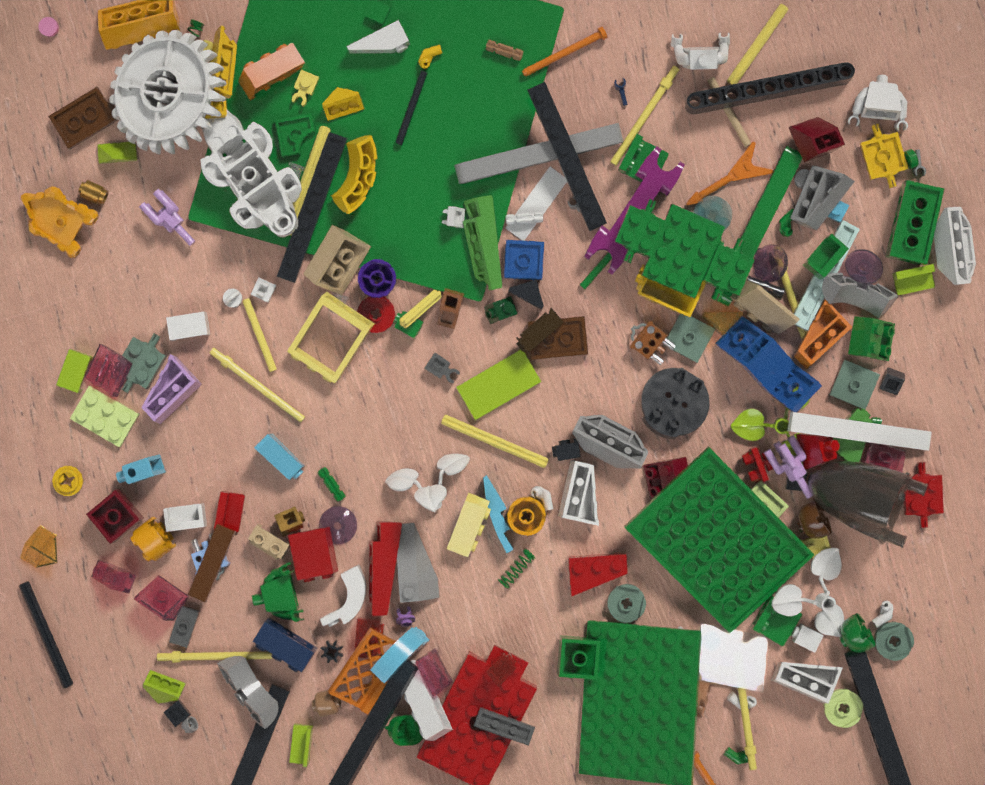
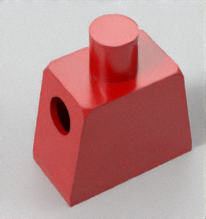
M805 433L796 434L797 441L806 454V459L802 461L805 470L837 459L836 451L839 450L840 444L837 440H833V437Z

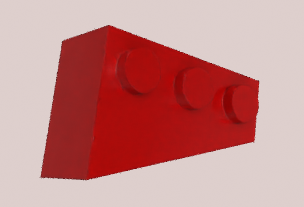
M626 553L568 556L571 597L628 574Z

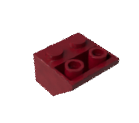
M820 117L789 127L804 163L830 154L845 145L838 127Z
M686 456L643 465L650 501L688 466Z

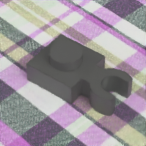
M437 353L433 354L424 368L440 379L444 374L450 383L455 382L450 378L451 373L460 374L457 369H449L448 367L451 363Z

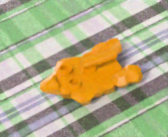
M53 186L47 188L44 192H37L36 194L24 193L21 195V200L27 209V215L31 219L28 221V231L34 236H42L51 243L57 244L56 247L61 252H66L68 257L76 258L81 251V247L74 239L78 232L81 231L83 223L88 226H93L99 218L97 211L88 209L87 205L81 203L77 205L72 200L68 201L60 188Z

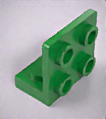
M636 134L618 171L642 183L643 180L635 176V174L656 146L642 140L643 136ZM661 150L657 159V164L661 169L669 156V153Z
M771 595L763 604L750 627L777 644L784 646L801 619L802 613L794 616H785L778 613L771 605L774 598Z

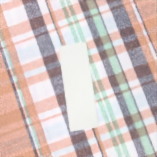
M549 167L516 214H535V212H542L544 214L566 184V178L552 167ZM514 223V225H507L506 229L524 241L537 223Z

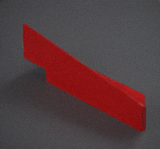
M377 521V540H369V602L372 603V616L388 615L402 529L401 522Z

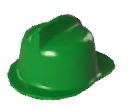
M412 715L393 717L389 725L385 726L389 737L396 745L413 746L419 744L424 739L420 734L419 724Z

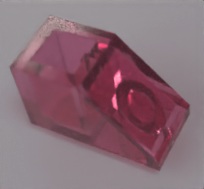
M98 559L91 577L109 589L130 593L136 575L126 569Z

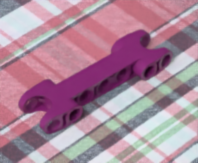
M658 146L645 159L635 176L643 181L611 230L602 225L592 239L584 256L589 260L599 250L608 251L611 254L612 262L607 272L611 275L624 262L623 259L628 251L623 245L614 241L629 206L645 210L649 199L654 200L659 191L668 196L685 166L680 161L673 170L664 171L659 168L657 159L662 149Z

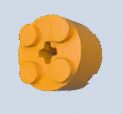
M522 496L514 500L509 506L507 519L509 526L514 532L530 536L538 533L543 528L546 513L539 500L531 496ZM522 512H531L530 520L522 519Z
M151 517L133 531V536L130 537L133 544L139 546L143 551L142 555L148 562L151 560L158 561L176 547V543L172 544L171 542L174 539L171 532H166V527L162 522L157 523L154 521L157 519L156 517Z

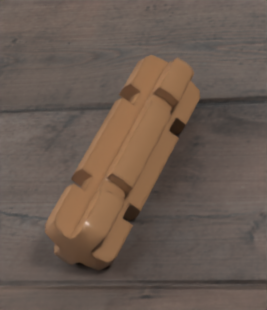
M492 40L487 42V51H495L496 54L508 58L513 57V59L518 61L522 59L523 51L516 48L515 50L511 46L501 43L496 44Z

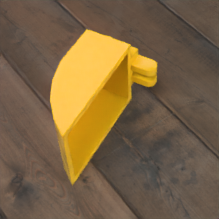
M642 264L635 279V282L638 283L636 288L638 296L676 313L691 317L706 283L702 281L696 298L693 299L641 276L645 267Z

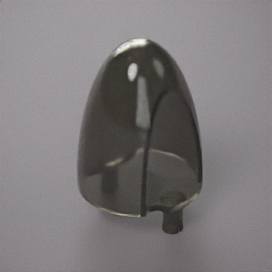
M837 461L822 464L809 474L807 482L812 497L828 514L847 526L879 540V543L882 545L889 542L901 548L904 547L907 536L892 530L898 519L907 490L924 496L928 488V484L912 479L911 474L908 472L905 474L889 468L853 461Z

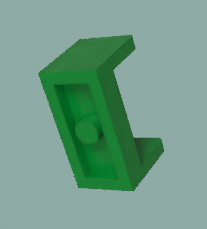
M830 234L814 250L803 266L821 280L827 276L849 248L833 234Z

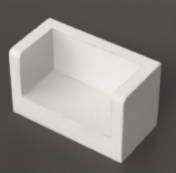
M207 312L166 318L170 341L210 335Z
M204 503L163 509L166 532L207 526Z

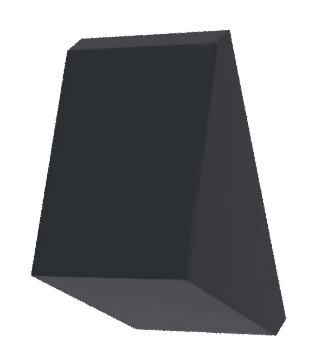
M537 280L510 287L508 290L511 294L541 310L543 309L544 304Z

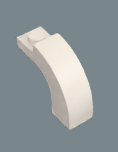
M360 565L340 574L347 588V600L341 608L321 617L320 621L323 626L328 624L331 627L339 623V618H341L343 624H346L361 609L366 597V580Z

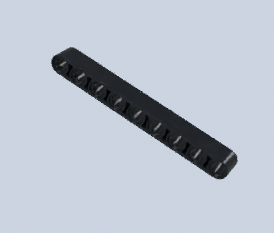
M844 62L693 92L687 97L685 109L690 114H700L841 86L851 81L855 68L851 63ZM840 71H847L849 76L841 75ZM822 75H828L830 80H824ZM803 78L810 79L812 83H804ZM784 82H790L793 87L787 88ZM765 86H772L774 88V91H767ZM746 90H754L755 95H749ZM734 93L737 98L730 99L727 94ZM716 97L718 102L712 103L708 98ZM690 101H697L699 103V106H692L690 104Z
M852 650L845 652L844 655L858 696L863 703V711L888 784L911 785L866 651L862 653H856Z

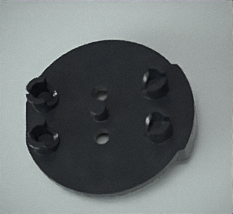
M684 368L663 369L655 373L643 388L641 407L644 417L642 420L652 432L663 438L676 439L677 436L695 431L705 421L709 412L710 400L704 381ZM665 393H670L671 397L667 398ZM683 402L687 404V408L682 407Z

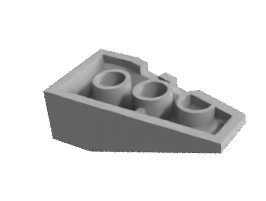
M414 523L402 524L397 554L400 603L439 598L438 577Z

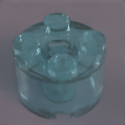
M707 196L701 199L692 212L708 219L707 216L711 211L712 214H716L713 222L724 226L725 231L732 220V209L729 203L718 196Z

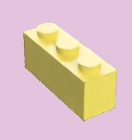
M468 493L447 546L448 550L465 557L469 556L470 551H475L478 544L475 538L477 535L481 536L485 526L481 523L483 519H488L491 511L488 508L490 501Z

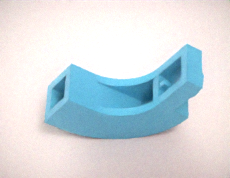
M412 627L386 651L371 668V671L383 683L387 682L430 639L426 637L422 630Z

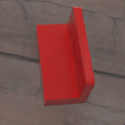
M220 492L214 530L216 525L220 524L236 532L240 531L245 501L244 494Z

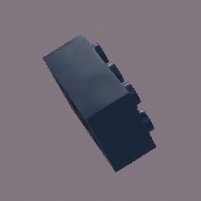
M270 617L264 622L252 641L256 643L255 647L259 650L270 652L272 654L271 657L279 662L283 660L289 664L288 668L294 672H303L318 647Z

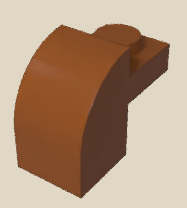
M447 288L444 290L436 322L437 325L455 329L464 293Z

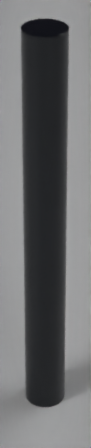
M420 71L395 142L398 145H403L428 74L427 72Z

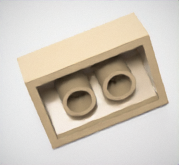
M332 225L305 270L304 275L315 285L343 295L371 246L349 232Z
M747 280L740 296L732 294L730 297L735 301L733 304L741 311L746 310L749 313L747 316L754 322L759 321L763 324L761 328L769 334L771 332L780 334L800 320L761 286Z

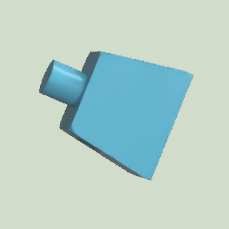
M159 454L122 466V471L116 473V478L119 483L126 481L127 484H131L166 473Z

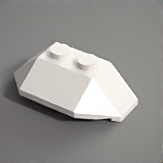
M961 207L944 208L937 221L934 233L937 267L954 285L969 284L972 281L971 277L976 266L972 228Z

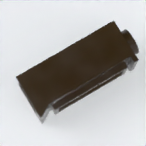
M550 308L549 314L545 312L520 334V339L516 337L518 340L516 345L522 352L526 350L529 353L563 324V320Z

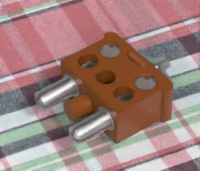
M649 321L647 325L645 323L638 326L634 325L631 328V340L633 342L630 348H634L648 360L651 358L657 364L662 365L664 360L654 352L658 351L662 355L666 351L661 346V343L671 350H674L676 345L666 338L668 335L656 327L653 321ZM644 326L643 330L634 339L635 329ZM657 332L661 333L660 339L655 337ZM651 340L655 341L654 346H650L649 342ZM645 347L649 348L648 354L643 352Z

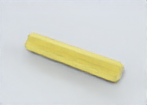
M436 289L432 290L399 319L400 325L404 328L409 327L441 299V292Z

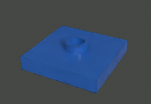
M506 240L504 278L542 280L544 242Z

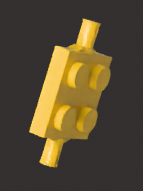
M879 123L872 125L874 137L860 143L870 180L887 178L889 189L897 187L894 175L908 169L898 132L889 135L882 134Z

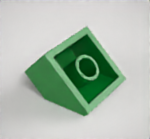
M560 635L557 664L558 676L597 680L601 641L579 636Z

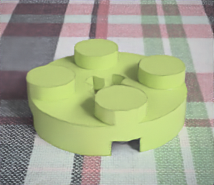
M847 688L834 690L829 703H823L826 718L835 726L849 728L858 723L861 718L863 703L855 692ZM840 704H848L846 713L843 711L839 712Z

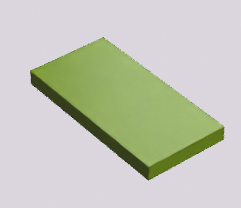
M519 350L456 388L474 419L477 420L539 384L541 380L525 352Z

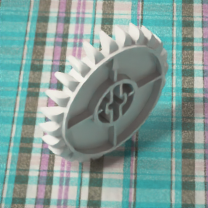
M172 30L169 35L165 31H158L156 39L147 35L144 37L142 45L134 43L132 45L133 52L130 55L124 54L122 56L124 63L122 67H116L114 72L118 76L110 85L115 91L110 96L109 101L111 104L116 105V108L112 111V116L120 120L117 125L119 131L126 133V139L129 142L135 144L137 141V146L140 149L147 151L149 145L150 150L158 155L161 154V143L164 150L170 154H175L174 141L179 147L188 150L189 145L185 137L187 135L201 142L202 138L196 127L200 126L212 131V125L204 117L206 114L217 117L221 116V113L210 105L211 101L221 102L226 100L224 96L213 91L215 87L227 85L226 81L212 76V74L224 70V68L217 63H208L218 55L211 50H204L208 44L203 40L194 41L196 36L190 33L182 35L183 33L178 30Z

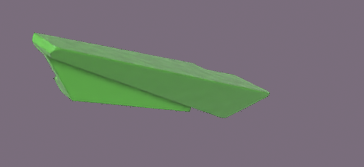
M489 195L466 200L464 205L469 219L464 220L463 225L475 278L479 281H484L488 285L489 290L502 288L493 197Z

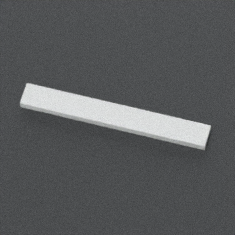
M790 412L788 431L928 451L932 433L930 431Z

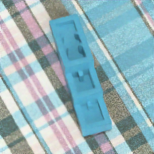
M486 475L483 477L485 497L486 500L490 501L488 508L491 509L489 513L501 544L506 553H509L513 550V547L504 532L508 531L510 527L501 514L507 507Z

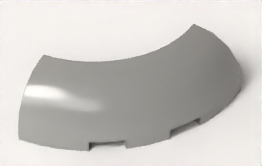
M831 273L824 278L822 284V292L830 305L833 303L855 305L872 313L877 318H880L887 312L898 297L894 292L879 283L875 286L866 282L865 277L854 274L848 277L843 276V273Z
M232 656L218 662V667L225 681L236 691L234 695L242 706H246L251 712L250 716L266 729L277 716L278 701L263 688L245 657Z

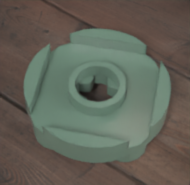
M621 584L610 592L607 606L610 614L616 620L630 623L643 615L646 608V600L643 592L635 585ZM629 598L632 605L624 608L621 601Z
M895 621L887 622L875 632L876 650L884 658L898 661L910 654L909 652L914 645V637L911 630L904 624ZM892 636L899 638L896 646L889 644Z

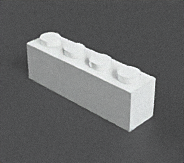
M412 660L411 662L419 667L405 691L404 698L410 704L412 716L419 724L421 736L425 740L435 741L453 729L422 661Z

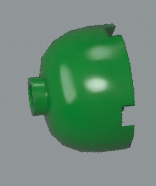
M858 613L844 620L840 629L842 636L839 639L844 647L848 646L850 650L862 653L874 648L876 643L870 629L866 628L863 624L865 623L864 619Z

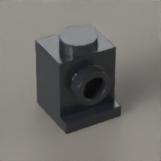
M573 438L574 442L570 443V439L558 441L559 445L551 446L553 458L557 457L558 461L581 457L577 439Z

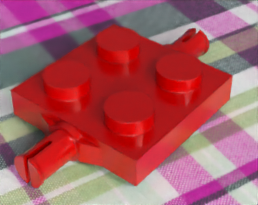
M917 462L918 474L902 477L904 515L920 516V528L929 527L928 516L944 513L942 475L926 474V462Z

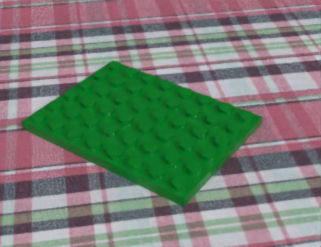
M709 446L624 526L729 633H732L814 556V553Z
M588 620L587 638L599 640L601 643L598 679H584L579 774L666 785H693L702 631Z

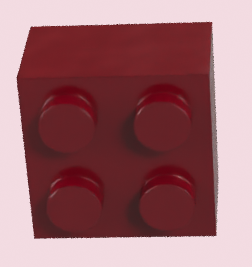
M121 489L114 490L86 514L110 544L116 542L144 519Z

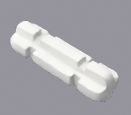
M542 212L506 215L507 225L543 222Z

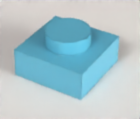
M839 201L828 215V218L840 223L849 205Z

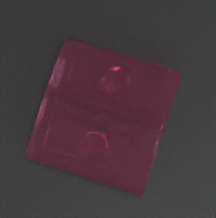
M99 344L85 378L94 386L103 388L109 395L118 397L132 363L111 348Z
M436 648L428 651L426 655L416 660L415 663L432 696L439 694L453 682Z

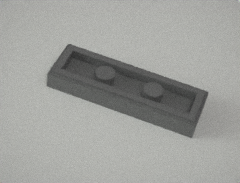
M480 707L474 727L528 746L535 730V726Z

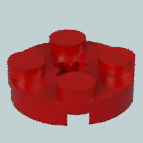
M369 296L361 301L357 309L359 314L374 323L370 330L371 333L385 332L393 325L396 315L393 304L386 297L372 298ZM380 309L381 317H377L376 320L373 319L371 312Z

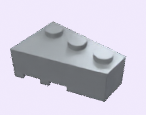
M812 165L790 219L801 226L817 230L855 181L843 173Z

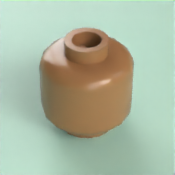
M328 690L317 692L315 699L312 700L313 711H317L321 717L337 714L339 708H341V699L329 694Z

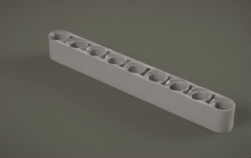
M619 123L569 135L577 154L624 142ZM545 141L454 165L459 184H464L554 161L557 158L550 142Z

